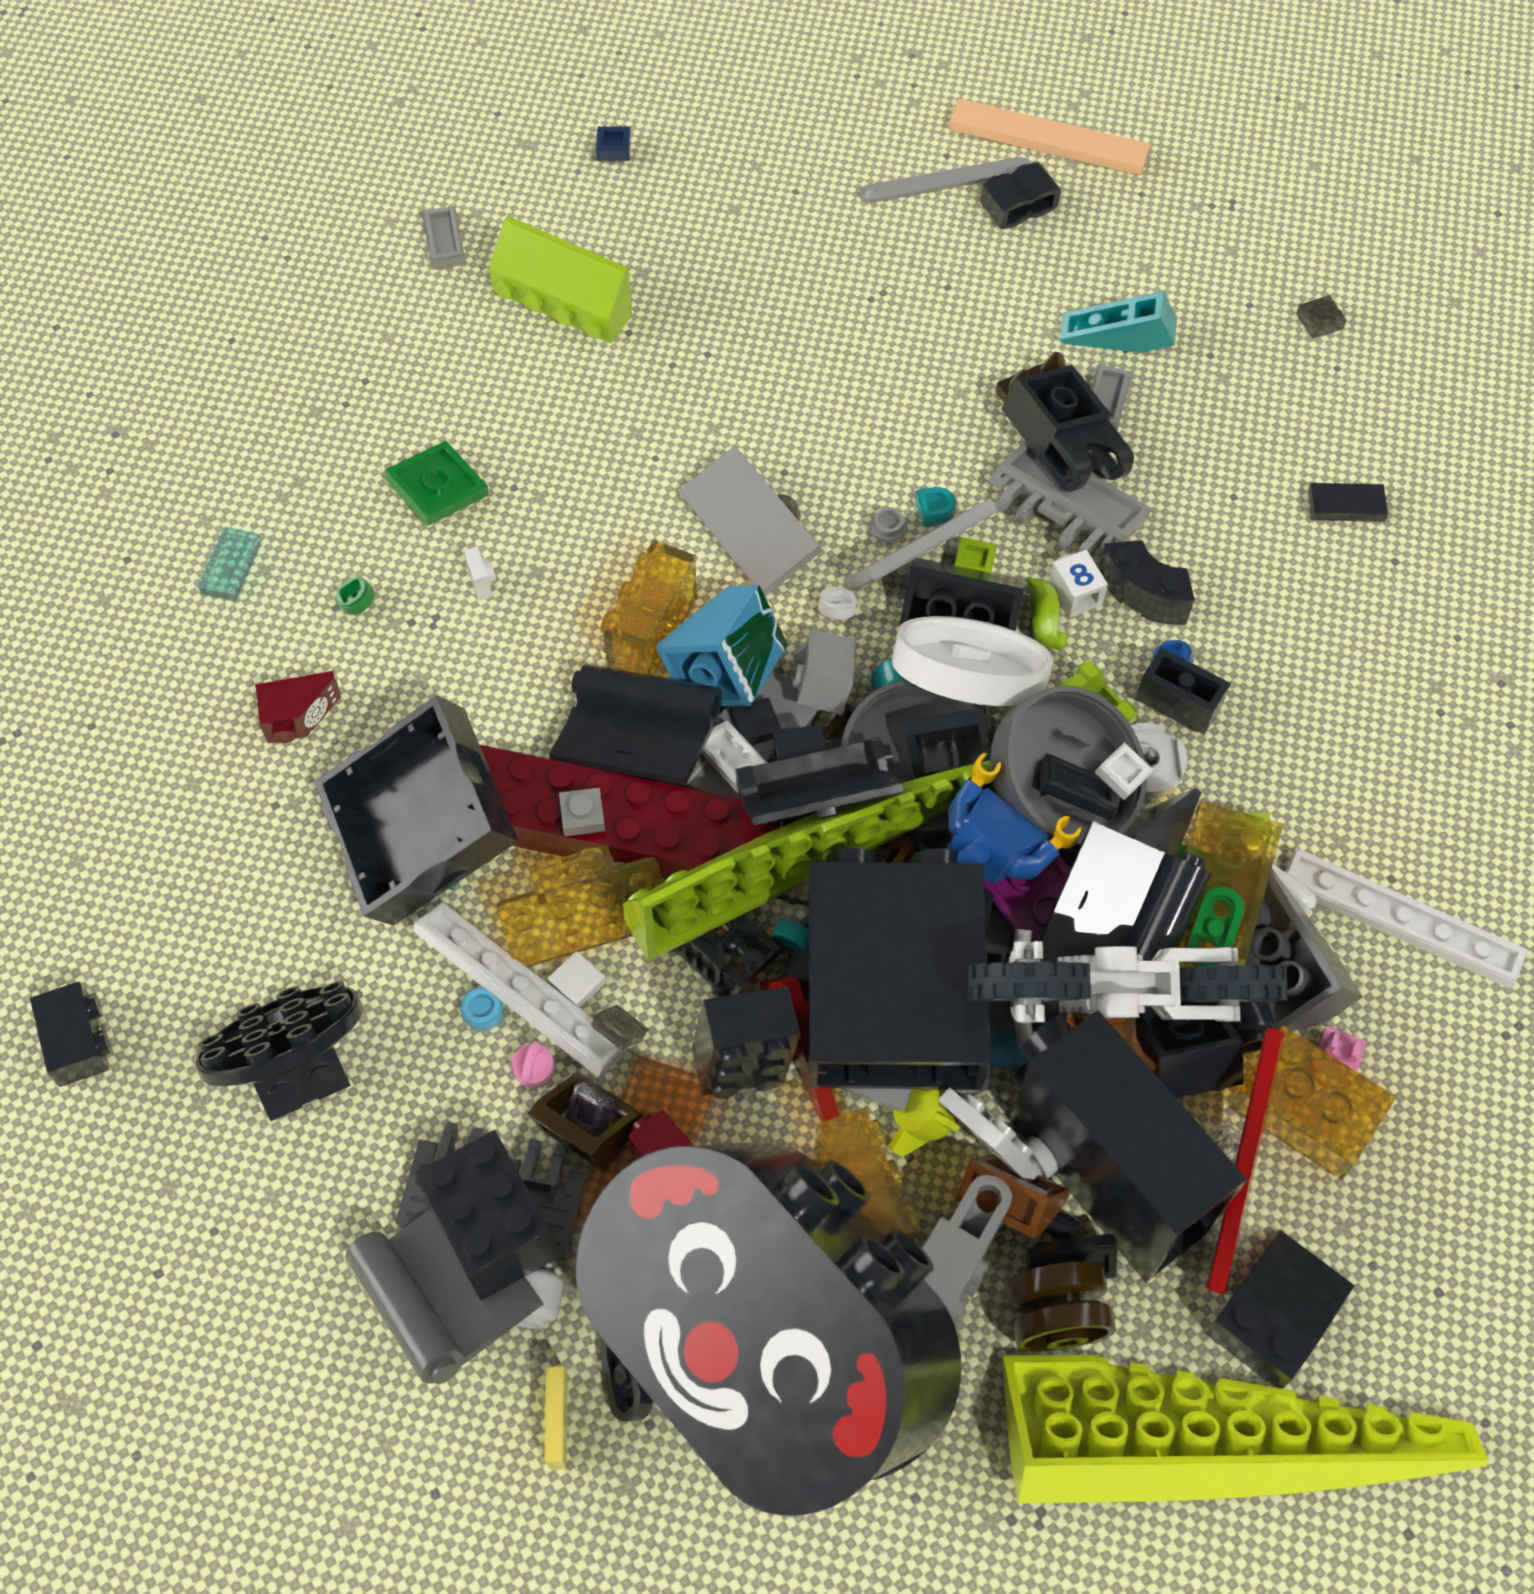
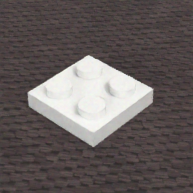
M949 1087L938 1099L980 1143L1024 1181L1031 1183L1041 1172L1029 1160L1034 1152L1017 1138L1015 1132L998 1117L994 1118L987 1112L988 1110L971 1094L968 1093L964 1098H961Z

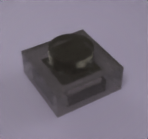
M1330 295L1299 304L1296 315L1312 339L1342 330L1347 321Z

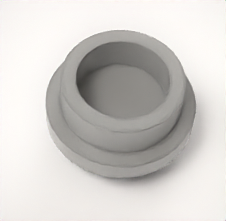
M892 507L882 508L872 517L870 531L874 538L880 542L895 543L905 536L907 521L898 509Z

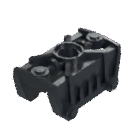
M744 914L724 924L729 928L728 933L724 936L714 937L707 932L669 951L670 953L675 951L712 986L711 990L715 998L739 994L748 983L784 952V948L780 943L776 944L772 938L765 934V929L761 925L757 927ZM744 944H746L747 946H749L751 949H747V948L744 946ZM724 948L731 955L738 952L743 957V967L747 971L743 977L724 962Z

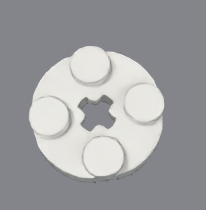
M1153 723L1132 724L1131 727L1140 742L1143 754L1148 755L1149 760L1156 761L1157 763L1151 766L1154 771L1147 778L1144 799H1156L1173 794L1182 780L1187 767V753L1183 743L1177 737L1174 740L1172 736L1166 734V728Z

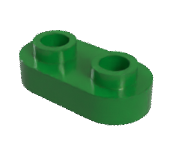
M1216 887L1202 897L1186 948H1200L1201 943L1204 941L1212 943L1214 948L1233 947L1244 914L1243 900L1236 891L1228 887ZM1215 902L1226 904L1228 913L1225 917H1218L1214 914L1213 905ZM1192 963L1194 966H1216V963Z

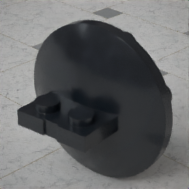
M336 981L323 987L301 991L299 986H293L277 994V1000L264 1006L254 1003L239 1010L236 1013L238 1017L236 1021L226 1026L217 1034L203 1039L198 1044L200 1052L196 1058L195 1066L202 1081L208 1085L220 1087L253 1084L270 1122L303 1108L302 1105L316 1099H323L351 1086L334 1045L357 1024L364 1008L358 993L354 989L346 987L343 981ZM280 1007L279 1010L265 1015V1013L271 1011L272 1009Z

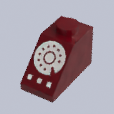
M334 671L255 684L259 723L268 744L274 742L289 743L296 738L307 737L341 698V691Z

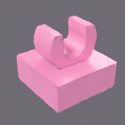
M1326 1026L1322 1031L1310 1068L1351 1084L1356 1077L1367 1041Z

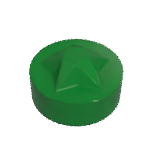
M353 577L339 587L335 601L346 614L357 615L371 605L375 597V590L365 578Z

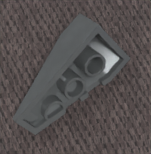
M1260 855L1228 879L1230 888L1240 895L1244 903V914L1240 926H1242L1246 950H1244L1246 964L1250 966L1286 967L1288 1000L1268 1002L1277 1030L1284 1031V1034L1329 1021L1363 998L1341 961L1263 856Z

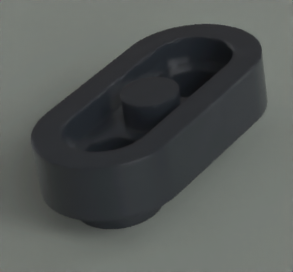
M602 1341L600 1358L609 1405L613 1415L622 1422L644 1420L652 1409V1398L608 1345Z

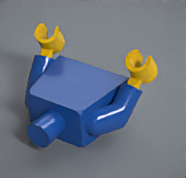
M983 753L977 758L971 769L973 778L971 781L966 780L949 805V830L955 835L948 845L949 850L959 853L956 858L957 863L983 864L984 878L990 883H997L1007 877L1009 879H1032L1060 855L1058 851L1060 848L1067 849L1076 845L1081 833V827L1074 834H1065L1062 830L1068 825L1070 817L1064 816L1058 820L1053 838L1048 841L1049 836L1027 820L989 788L983 791L982 785L992 782L1001 768V763L999 762L992 772L985 771L981 767V762L987 753Z

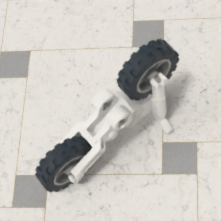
M1020 929L1015 930L1013 951L1010 955L1009 963H982L968 966L969 1000L1012 1001L1010 1003L1011 1017L1014 1021L1018 1048H1022L1023 1044L1033 1034L1031 1023L1045 1022L1044 1005H1041V1003L1059 1002V1012L1095 1013L1099 1010L1105 1018H1139V1013H1145V1007H1152L1162 1020L1240 1021L1239 1002L1288 1000L1285 966L1238 965V949L1231 947L1160 949L1151 961H1143V955H1137V947L1095 948V956L1058 957V962H1040V959H1043V942H1031L1032 931ZM1179 963H1216V966L1179 967ZM1181 1003H1217V1006H1181Z

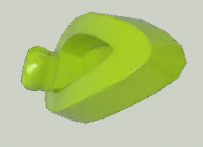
M1030 577L1027 579V587L1030 595L1033 635L1036 641L1048 651L1052 648L1060 651L1064 649L1068 636L1064 630H1057L1060 606L1058 594L1048 581Z

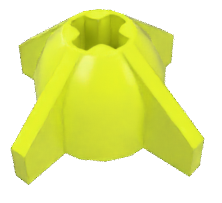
M912 1089L904 1112L901 1113L893 1110V1116L899 1129L887 1148L903 1157L929 1141L945 1137L950 1131L957 1133L961 1126L955 1123L956 1118L938 1101L947 1090Z

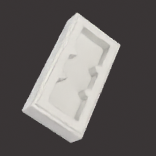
M728 720L713 728L701 753L737 793H739L735 769L767 763Z

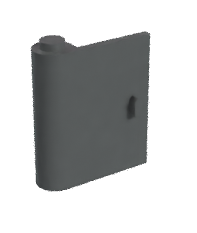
M433 1208L389 1240L381 1232H370L362 1235L349 1246L345 1254V1259L419 1378L426 1384H442L449 1381L455 1376L461 1366L544 1305L525 1277L480 1301Z

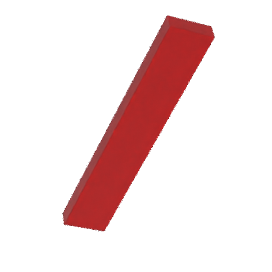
M1273 1028L1265 1030L1235 1161V1166L1247 1178V1181L1223 1214L1207 1284L1209 1291L1227 1295L1285 1039L1284 1031Z

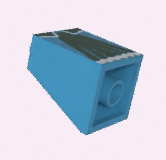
M760 585L726 587L661 640L655 648L672 679L720 687L722 691L721 706H751L788 644Z

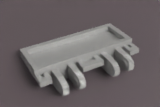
M1026 441L1000 464L999 470L989 480L991 485L1000 490L1011 483L997 501L996 508L998 511L1006 512L1018 500L1023 504L1018 508L1015 520L1021 524H1024L1037 511L1063 527L1073 519L1074 521L1062 533L1058 546L1066 549L1080 536L1085 541L1081 544L1079 552L1087 550L1090 556L1099 547L1104 550L1105 543L1128 541L1148 520L1152 510L1151 507L1093 474L1090 475L1083 489L1073 492L1064 491Z

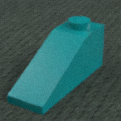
M1164 291L1065 312L1063 314L1060 340L1062 344L1146 352L1175 346L1177 317Z

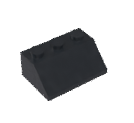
M915 558L910 568L899 626L915 618L946 616L978 620L1015 631L1026 580Z

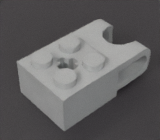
M981 1175L971 1183L950 1221L940 1217L922 1248L934 1266V1270L924 1280L946 1305L955 1328L964 1314L963 1311L968 1304V1301L963 1299L964 1295L967 1294L973 1298L985 1276L990 1262L984 1258L1000 1232L1002 1221L1009 1210L1012 1200V1192L1008 1185L1000 1178L991 1175ZM984 1190L994 1191L1000 1201L995 1211L984 1212L977 1206L976 1197L979 1192Z

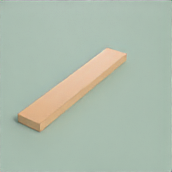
M958 99L949 124V130L1140 176L1150 148V143L963 99Z

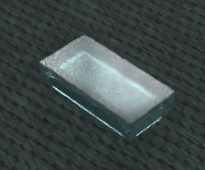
M224 527L198 584L200 594L236 602L262 543L260 534Z

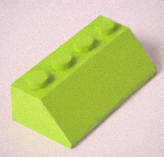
M507 215L503 221L489 266L493 292L504 299L518 302L531 311L540 312L552 317L563 325H570L579 329L592 338H599L612 344L632 317L629 268Z

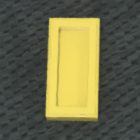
M564 1366L548 1367V1370H546L544 1461L550 1470H567L568 1375Z

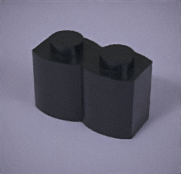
M1033 162L1019 166L1013 173L990 177L982 185L980 203L1000 229H1009L1023 223L1028 218H1037L1057 208L1061 188L1040 162Z

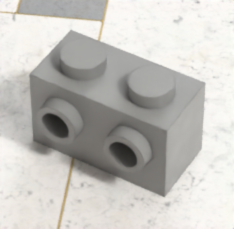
M810 629L806 643L799 642L794 659V664H797L792 687L798 688L797 704L807 706L813 710L843 714L853 686L855 639Z

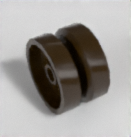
M1080 1261L1041 1266L1018 1273L1009 1278L1005 1284L1009 1307L1024 1313L1013 1323L1016 1345L1022 1351L1044 1352L1080 1347L1104 1340L1114 1335L1117 1330L1112 1307L1104 1302L1097 1301L1108 1290L1104 1267L1099 1263Z

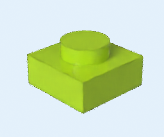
M961 537L954 565L992 573L998 544Z

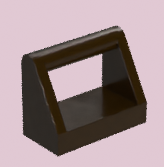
M579 1072L574 1073L538 1099L527 1113L542 1132L560 1144L568 1146L569 1150L602 1172L607 1170L628 1142V1135L632 1133L631 1128L644 1116L642 1112ZM583 1082L593 1087L590 1089V1093L593 1091L592 1094L595 1092V1095L598 1094V1097L601 1095V1098L603 1097V1100L606 1098V1101L608 1096L616 1100L614 1111L609 1107L610 1110L608 1112L612 1114L613 1111V1115L620 1120L597 1138L562 1116L576 1095L581 1092Z

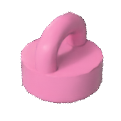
M538 1041L522 1046L512 1058L511 1066L515 1079L527 1088L544 1086L554 1075L555 1064L552 1053Z

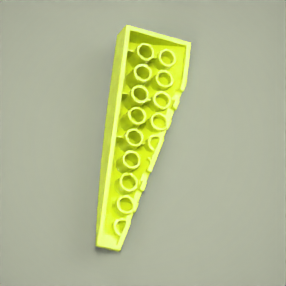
M1096 1355L1003 1356L1002 1358L1010 1462L1018 1504L1187 1501L1296 1494L1446 1474L1485 1467L1489 1461L1472 1422L1411 1412L1409 1418L1401 1417L1386 1411V1407L1367 1404L1365 1410L1340 1406L1339 1399L1319 1396L1317 1402L1297 1398L1296 1391L1225 1378H1220L1216 1384L1202 1381L1200 1378L1195 1377V1373L1177 1370L1176 1376L1149 1372L1150 1365L1130 1362L1129 1368L1108 1364L1107 1357Z

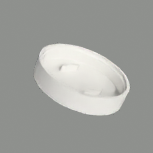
M946 616L920 617L901 624L898 628L892 656L894 669L909 682L944 697L990 706H1016L1031 696L1048 689L1054 664L1052 654L1043 645L1028 636L987 622Z

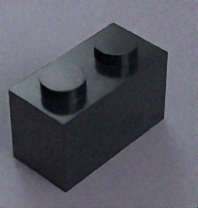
M1161 647L1143 674L1136 700L1205 735L1220 711L1231 683Z
M78 981L30 997L46 1071L59 1087L110 1070L106 1055L112 1053V1047L106 1031L99 1028L97 1018L103 1016V1011L96 993L89 994L82 983Z

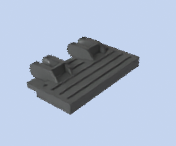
M446 1123L439 1147L436 1142L419 1139L395 1220L397 1227H407L432 1208L415 1172L453 1152L459 1133L457 1123ZM472 1128L467 1144L483 1136L484 1129ZM531 1139L527 1147L520 1176L549 1227L562 1255L555 1260L567 1262L588 1175L587 1173L569 1170L565 1187H559L566 1163L568 1146L557 1144L552 1154L547 1180L535 1178L538 1161L542 1154V1141ZM511 1158L516 1169L519 1172L522 1163L521 1160Z

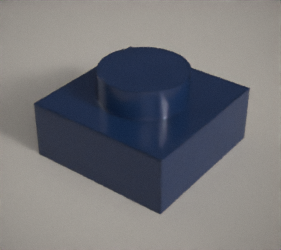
M597 126V161H630L631 127Z

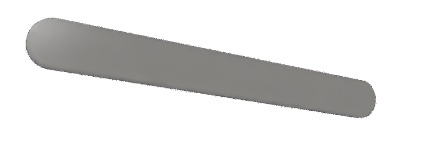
M1014 157L868 184L860 188L859 197L865 203H874L982 183L994 175L1013 173L1019 166L1029 164L1030 162L1024 157Z

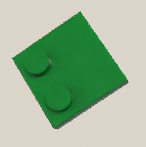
M447 441L439 443L385 470V480L426 526L488 496V485Z

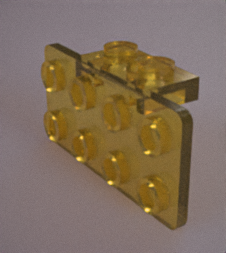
M604 845L597 848H586L580 853L560 859L545 860L539 865L529 867L528 870L534 891L503 899L496 906L510 957L520 961L528 968L571 955L576 951L582 952L632 937L633 935L625 923L623 903L627 902L629 897L639 890H651L663 884L657 860L653 857H647L615 866L608 846Z

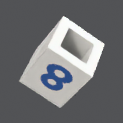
M1087 550L1076 554H1065L1052 564L1049 583L1054 587L1058 594L1059 602L1069 618L1103 605L1108 583Z

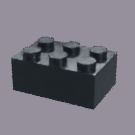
M789 986L704 999L702 1001L691 1049L702 1096L714 1095L715 1098H727L737 1094L739 1090L755 1088L757 1091H768L777 1088L780 1083H784L801 1035Z
M495 1129L415 1172L480 1301L562 1256L549 1227Z

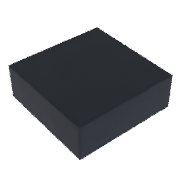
M769 698L752 702L751 706L732 708V716L738 732L750 745L773 739V730L781 729Z

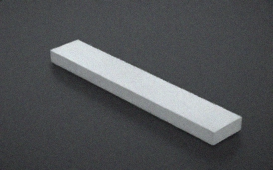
M1295 848L1285 873L1311 889L1316 896L1318 904L1509 989H1512L1516 984L1528 949Z
M444 902L414 922L413 932L495 995L500 1001L598 1078L626 1055L628 1045Z

